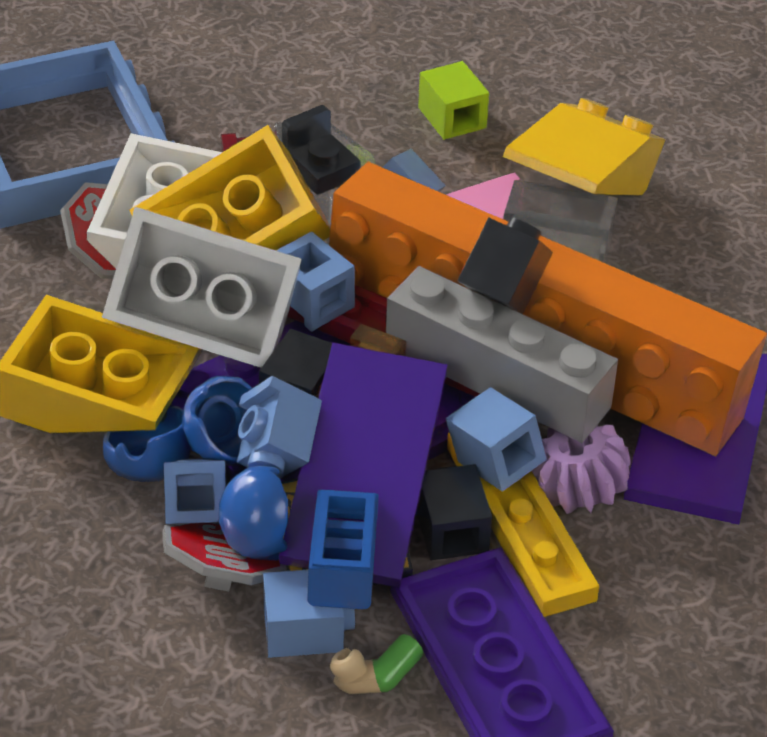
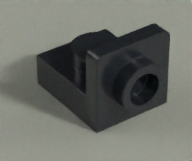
M324 105L307 110L282 122V143L292 156L308 187L317 196L343 185L361 168V160L331 134V111Z

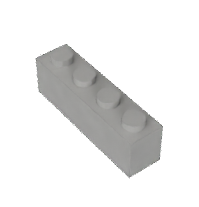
M418 266L387 298L386 348L406 357L448 364L446 377L480 394L491 387L536 415L537 422L580 443L584 442L611 409L618 359L421 266Z

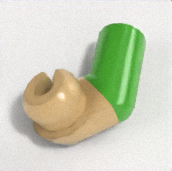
M402 634L378 659L364 660L359 650L342 649L331 659L330 669L335 675V685L348 694L389 692L395 688L423 657V650L414 638Z

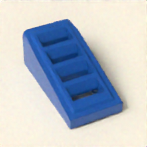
M335 490L317 491L308 569L307 601L310 605L349 609H367L370 607L379 494ZM328 517L364 520V522L328 520Z

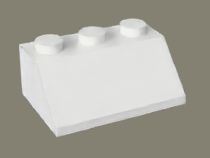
M131 133L87 230V241L117 268L132 218L129 210L223 152Z
M135 207L102 318L262 368L279 344L302 259Z

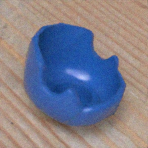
M212 377L195 388L185 403L182 427L191 449L203 459H213V461L225 460L226 466L241 465L237 463L242 441L238 436V429L247 410L240 407L239 403L241 396L252 389L241 378Z
M171 406L167 411L165 420L160 421L156 430L109 431L105 433L103 455L108 467L118 476L131 481L155 482L164 479V462H177V460L189 459L191 447L182 427L184 410L178 406Z
M254 466L243 470L229 482L219 502V524L227 544L243 557L277 561L279 560V553L285 551L288 547L287 542L283 539L288 524V498L280 479L276 476V474H280L278 468Z

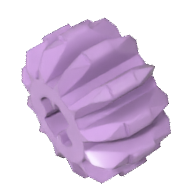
M597 425L583 443L552 428H548L547 438L542 439L547 460L533 469L532 472L552 506L562 505L566 514H569L578 507H586L591 513L593 506L598 503L613 505L615 493L627 490V480L630 474L629 465L631 464L628 447L624 446L623 438L616 434L614 426L603 425L598 427Z

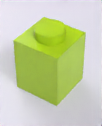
M463 61L420 72L418 108L443 140L487 128L489 92Z

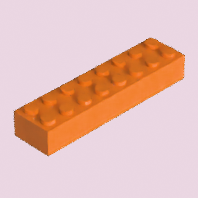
M368 161L333 193L329 246L355 266L356 286L388 298L418 266L467 288L457 280L488 217L507 225L508 221ZM540 235L538 240L547 246L553 254L523 315L618 359L611 409L713 456H717L744 419L767 333Z

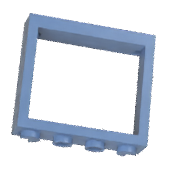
M114 41L0 64V110L108 87L132 134L168 141L160 113L151 111L150 99L145 85H137L132 61L124 60ZM0 156V229L60 215V210L85 182L108 184L120 157L12 182Z

